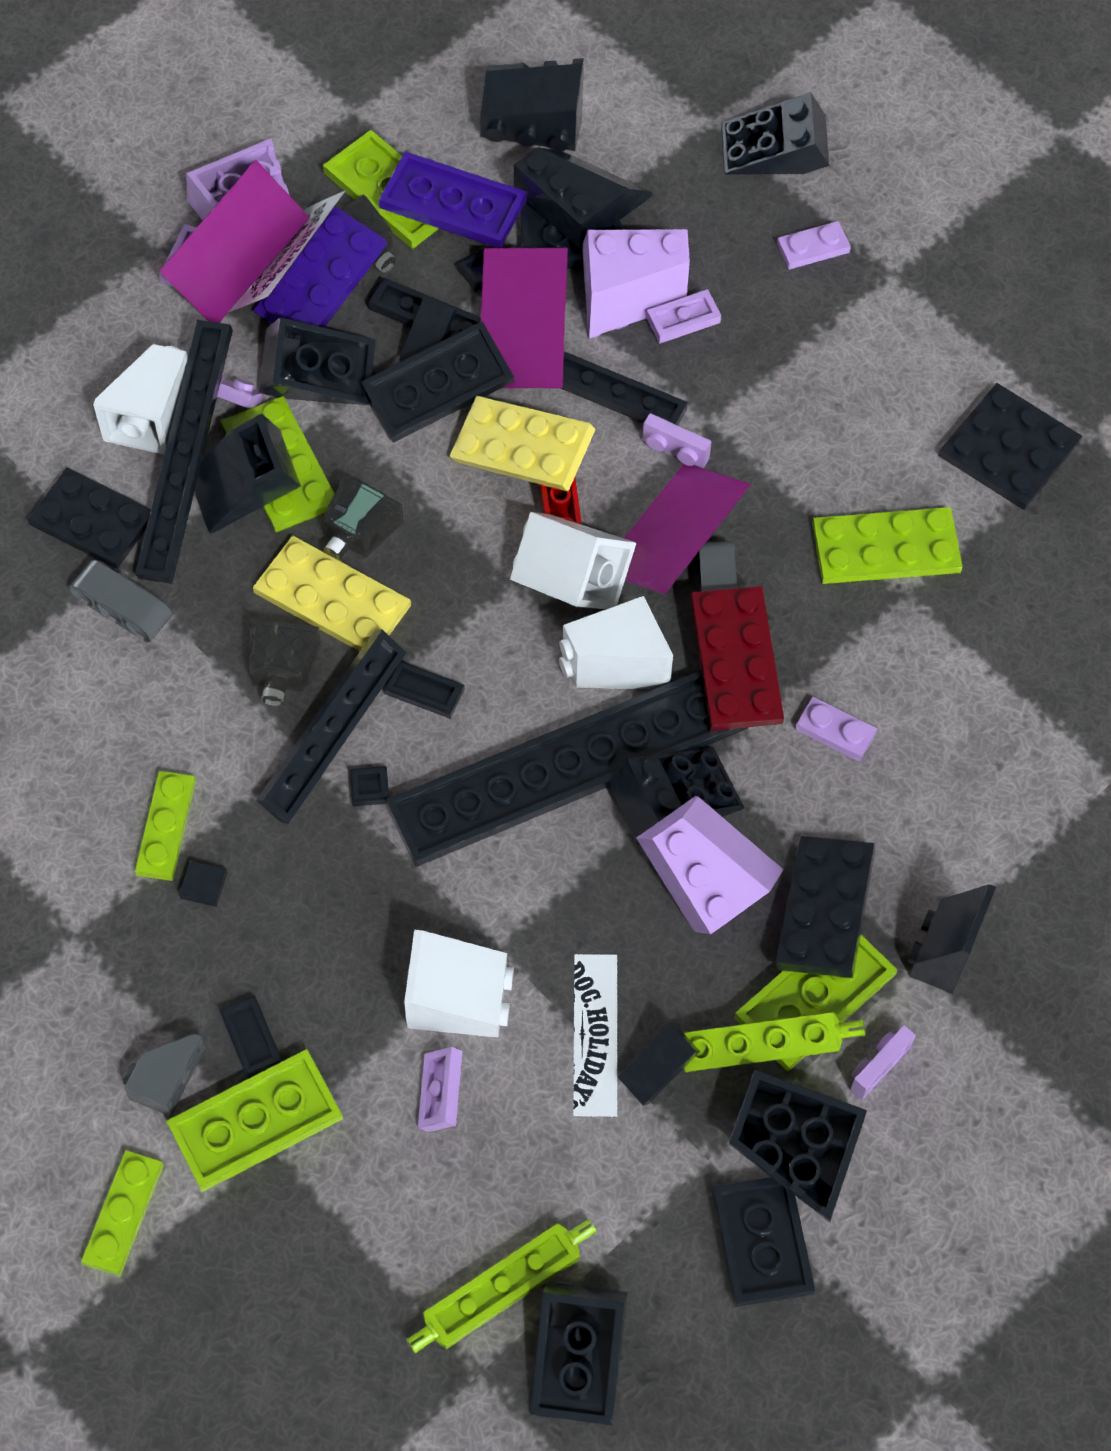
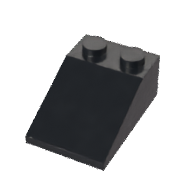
M280 317L266 328L259 393L278 398L284 396L285 399L369 405L370 399L361 382L372 377L376 340Z
M987 884L940 900L936 912L928 910L921 930L927 933L923 944L915 941L907 961L914 965L910 977L953 994L995 892V886Z
M553 1282L547 1283L542 1297L530 1415L612 1425L628 1292Z

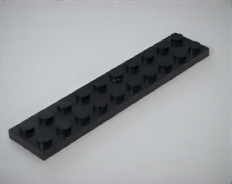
M700 670L386 799V806L415 867H418L609 787L607 783L627 759L701 749L744 731L749 727L710 731L703 678Z

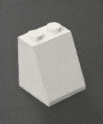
M151 345L95 399L93 405L103 441L165 454L188 359L186 351L174 346Z
M530 512L523 528V538L518 554L513 561V571L510 580L576 607L609 609L618 604L636 543L550 514Z
M644 596L563 625V640L559 641L562 657L559 658V665L565 678L571 677L576 688L654 690L670 683L673 654Z
M414 930L404 1002L407 1028L499 1038L500 1026H508L510 1003H503L504 990H512L514 967H507V953L422 930Z

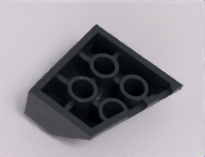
M584 58L573 59L572 64L558 65L556 60L544 61V65L541 67H529L525 63L487 66L480 115L481 137L488 138L493 142H516L526 147L536 145L559 151H576L582 123Z
M538 147L514 164V188L526 191V201L579 249L583 248L582 245L588 230L609 229L651 198L653 192L559 150Z
M754 1070L729 1145L830 1222L867 1110Z

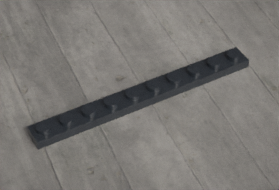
M387 278L383 279L369 301L371 311L410 327L413 325L423 297L452 308L457 312L446 339L481 322L480 316ZM564 351L563 386L560 389L642 423L645 422L651 413L677 426L679 425L687 410V401Z

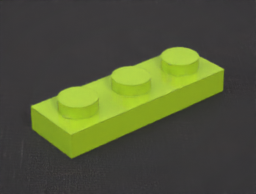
M165 771L158 772L135 869L136 876L169 881L174 880L196 785L195 776Z
M125 1150L81 1260L84 1266L121 1276L164 1166L162 1161Z

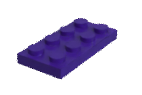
M405 151L379 198V208L496 248H502L526 201V191Z
M334 206L271 294L262 299L253 311L269 324L274 323L281 317L325 328L387 246L386 240Z

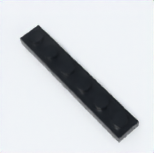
M383 629L375 630L257 798L256 801L278 821L289 824L407 653Z

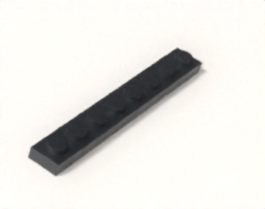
M197 320L135 573L138 579L173 584L233 333L230 324Z

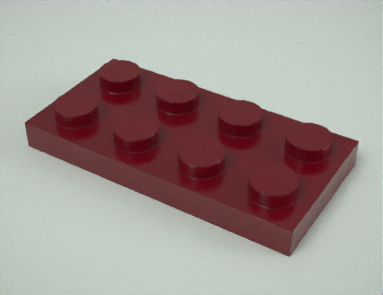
M763 586L692 592L690 600L710 731L783 724L784 714Z

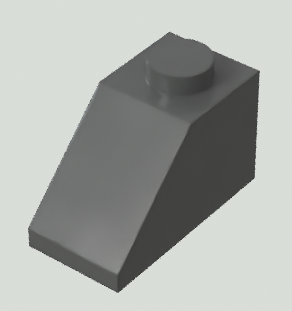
M192 1034L142 1053L137 1064L132 1063L124 1076L123 1084L125 1085L124 1089L128 1098L171 1117L206 1049L202 1036Z

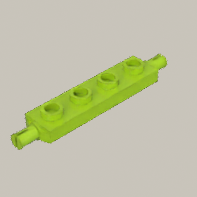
M835 1012L683 1032L700 1050L684 1069L685 1072L837 1052L841 1050L843 1038L866 1036L865 1028L849 1030V1028L864 1027V1021L861 1019L840 1023Z
M587 1218L584 1222L568 1231L557 1223L424 1311L426 1327L406 1339L412 1351L416 1354L434 1340L445 1349H448L580 1260L578 1244L597 1233L594 1225H591V1221Z

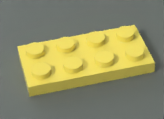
M476 396L449 457L463 465L569 491L596 429L588 422Z
M293 535L253 587L254 593L358 651H361L375 630L383 629L390 635L411 606V600Z

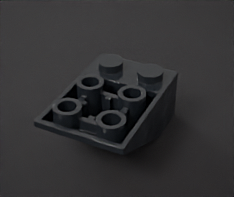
M811 92L722 122L726 175L806 174L830 166L826 115Z
M261 413L231 429L202 460L195 494L210 534L301 487L280 429Z
M714 747L627 759L607 783L637 845H640L637 840L638 836L695 796L703 800L721 817L745 808Z

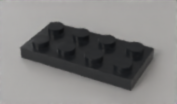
M481 321L361 383L394 443L474 403L476 396L485 397L515 381L511 370L484 322Z
M800 836L776 959L777 970L853 978L875 855V843Z

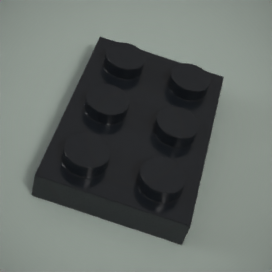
M66 467L29 516L28 522L29 525L118 569L146 531L151 509Z
M772 1177L713 1186L712 1193L734 1306L740 1307L814 1295L815 1287L796 1196Z

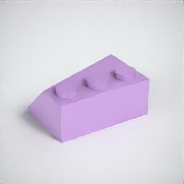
M272 138L187 173V202L202 221L255 160L264 167L290 196L287 185L284 184L279 160L276 159Z
M687 229L587 231L582 247L589 339L646 319L648 309L687 296L690 262Z
M698 796L693 797L637 837L638 842L691 928L699 933H714L771 891L784 870Z

